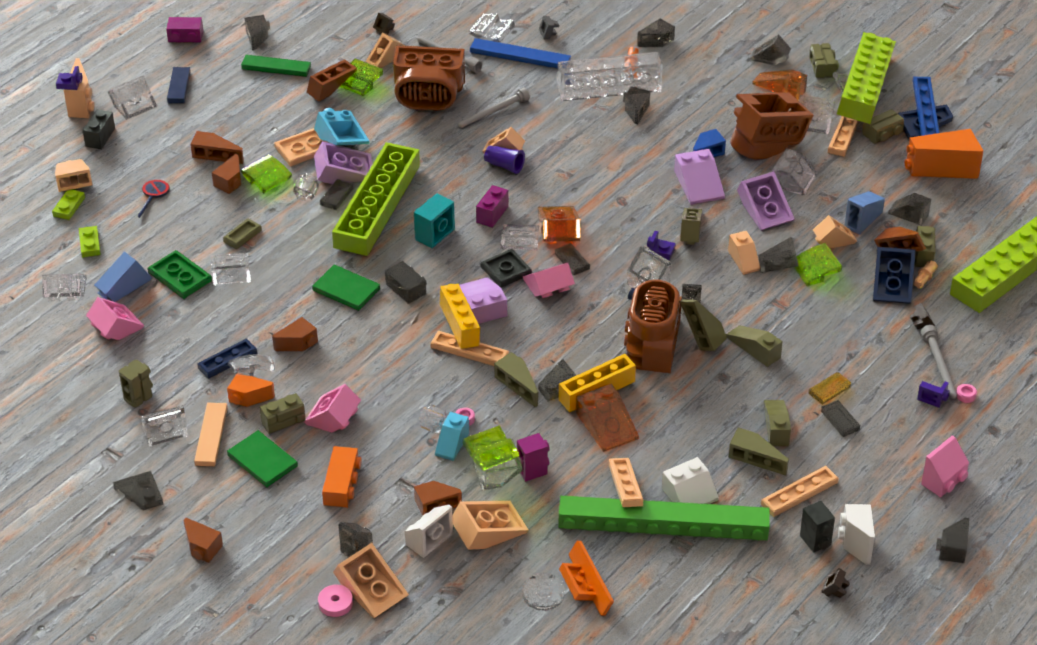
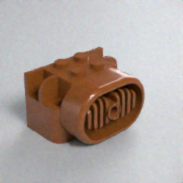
M396 45L393 70L394 93L398 102L409 109L440 111L452 106L456 100L457 92H460L465 84V49Z
M790 93L737 94L736 98L743 103V106L734 109L737 124L731 136L730 144L735 151L745 157L756 160L770 158L784 152L789 145L799 144L804 139L814 115Z
M648 280L638 285L634 290L631 307L628 309L627 318L629 321L625 323V332L628 334L625 335L624 346H626L627 356L636 365L638 370L671 374L681 321L682 306L680 301L682 296H680L677 288L669 282Z

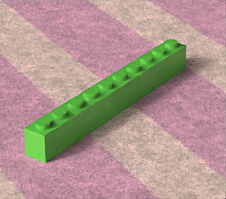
M560 495L558 528L768 540L770 508L647 500H643V506L622 507L620 499Z

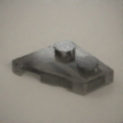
M792 237L758 255L761 273L798 266Z
M563 359L538 384V390L549 402L559 398V383L577 375Z
M151 471L113 482L115 491L120 490L125 494V498L136 503L142 510L163 505V499Z

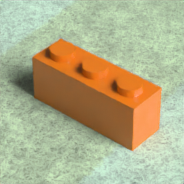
M333 446L322 490L323 505L348 508L350 499L353 500V484H357V469L361 468L362 458L358 457V448Z

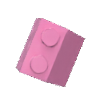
M568 263L523 276V280L534 296L541 295L542 298L552 296V291L558 290L559 293L570 290L569 286L575 284Z
M97 297L86 314L91 321V325L101 331L100 334L108 340L111 338L121 340L144 327L141 321L125 305Z
M343 384L322 395L304 423L331 433L339 429L343 430L348 426L349 418L357 412V406L361 399L346 384Z
M954 436L948 438L926 456L921 485L939 497H942L947 492L950 493L956 484L963 482L968 476L969 461Z

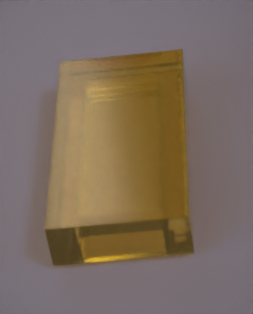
M836 372L811 387L809 395L823 405L849 389L851 382L839 372Z

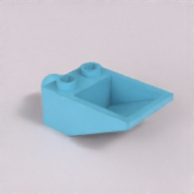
M326 108L323 112H318L314 130L321 140L335 145L369 144V139L351 111H335L332 108Z

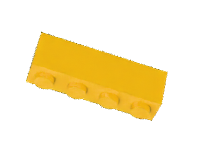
M459 284L440 286V307L460 348L479 346L480 326Z
M622 354L559 383V401L569 412H572L635 382L636 365L626 354Z

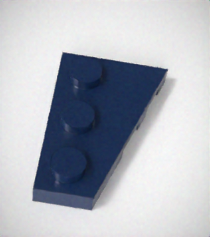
M947 104L935 106L939 127L952 122L953 115ZM917 109L899 112L898 114L904 118L903 130L908 140H910V137L921 136Z

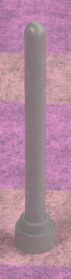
M422 36L417 38L419 43L427 47L445 48ZM465 57V64L470 71L478 73L482 69L483 62L481 60Z
M525 87L517 90L514 96L460 121L458 127H466L517 101L525 102L529 100V91Z
M927 325L921 329L922 337L925 341L929 342L943 382H949L950 399H956L955 388L936 341L938 336L936 327L934 325Z

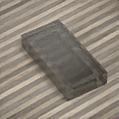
M337 179L321 198L320 205L337 210L353 190V184Z
M571 243L555 249V255L563 264H569L573 275L590 269V264Z
M839 400L821 407V412L843 437L860 430L861 425Z

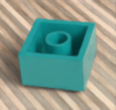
M438 193L414 211L415 240L430 248L435 247L455 230L454 201Z

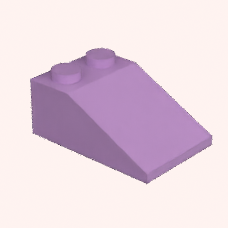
M323 141L314 155L317 180L324 183L362 182L373 165L371 154Z
M709 149L675 155L674 172L690 205L725 199L715 159Z
M775 172L741 181L737 189L743 206L761 231L795 220Z
M488 277L459 285L478 324L507 316V298L501 287Z

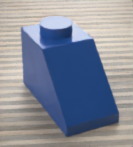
M717 129L700 133L693 151L709 149L713 157H718L725 154L726 140Z

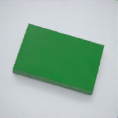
M177 250L147 268L149 274L183 299L213 281L209 273Z
M334 264L312 285V289L319 294L359 311L380 290V284Z
M259 430L227 450V455L266 488L298 467V462Z

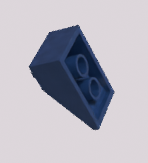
M877 247L873 301L911 304L915 250Z

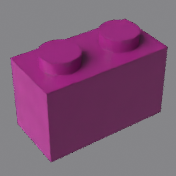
M169 17L166 28L168 42L201 43L204 31L202 17Z
M495 185L489 188L476 205V223L491 228L494 227L509 207V193L507 189Z
M540 433L517 440V469L525 482L548 474V465L550 464L548 451H550L547 440H543Z

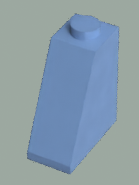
M870 191L849 198L844 226L860 235L883 213L885 198Z
M124 251L94 286L99 290L97 294L103 299H110L116 302L149 282L152 277L134 258Z

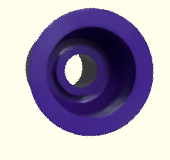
M489 145L486 148L484 160L491 165L518 174L523 168L525 153L523 150Z

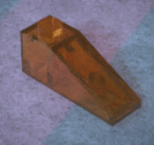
M795 70L761 72L753 80L752 84L776 93H790L799 100L806 92L808 75Z

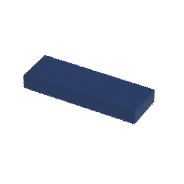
M173 67L167 103H185L191 73L190 67Z
M246 338L197 363L198 369L209 379L258 354L257 348Z

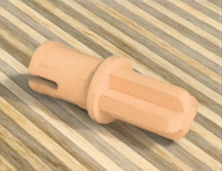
M932 260L928 261L924 268L918 271V276L915 278L913 285L920 289L927 281H930L932 274L938 269L937 263Z

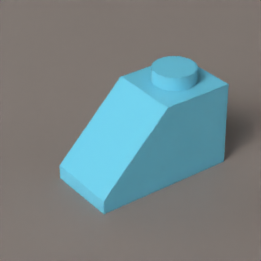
M454 412L449 413L441 428L435 456L454 461L469 435V417Z

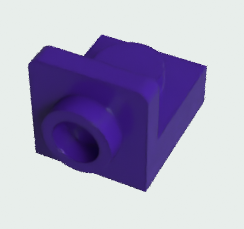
M79 66L74 67L73 73H59L56 88L77 90L83 80Z
M654 231L652 237L649 236L647 240L649 255L670 260L675 251L676 243L658 239L659 231Z
M922 381L919 386L917 400L940 408L942 402H946L949 398V382L945 381L940 388Z

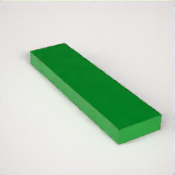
M245 55L241 68L243 70L307 77L311 68V62Z

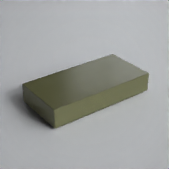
M248 218L223 237V242L238 249L262 231V227Z

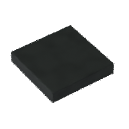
M513 249L481 262V268L501 288L523 279V276L532 274V269Z

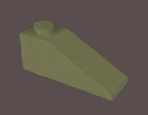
M684 208L680 241H684L685 244L693 245L695 242H699L702 209Z
M682 299L680 304L699 350L715 351L727 339L721 322L697 300Z
M739 325L726 334L729 340L766 367H769L781 358L783 341L769 331Z
M510 352L495 362L494 377L531 405L537 407L538 390L525 361Z
M764 400L768 442L772 446H789L791 426L784 400Z
M737 428L729 445V458L785 476L787 475L789 459L758 433Z

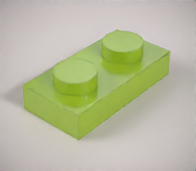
M72 189L67 190L52 210L53 217L70 220L85 199V193Z
M97 226L78 228L82 258L101 255Z

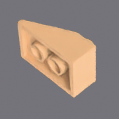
M76 58L70 73H73L75 66H79L83 80L77 90L64 89L68 117L89 118L91 112L94 111V101L91 100L92 88H89L88 79L80 58Z
M511 501L460 502L452 515L453 525L468 550L486 549L526 534L529 531Z
M372 543L338 564L333 571L341 585L351 591L353 598L373 618H376L409 595Z

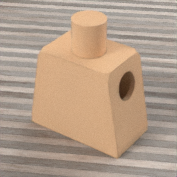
M82 159L68 160L56 165L55 177L59 192L92 185L90 169Z

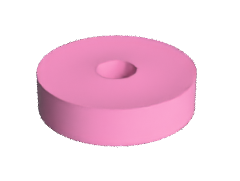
M343 585L325 587L318 596L319 609L323 614L330 617H339L347 614L353 606L351 591Z

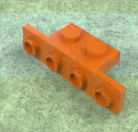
M577 540L569 553L572 563H562L559 570L574 599L593 601L600 615L605 616L614 600L582 541Z

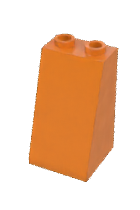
M971 129L910 137L909 145H907V159L904 162L905 168L909 170L911 176L979 178L983 149Z

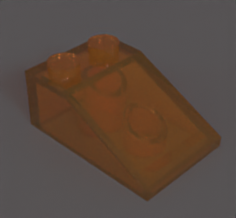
M574 206L538 207L543 242L556 244L557 241H564V243L573 244L575 241H580V218Z
M612 384L576 396V414L603 452L639 439L625 404Z

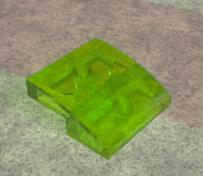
M355 58L350 63L357 70L340 87L364 96L373 89V82L383 75V69Z
M267 155L241 170V173L251 185L255 183L263 194L292 177V173L271 155Z
M826 243L814 246L791 260L792 266L806 286L824 282L825 276L842 271V265Z
M500 425L466 437L462 442L469 455L482 471L519 457V453L511 438H506Z

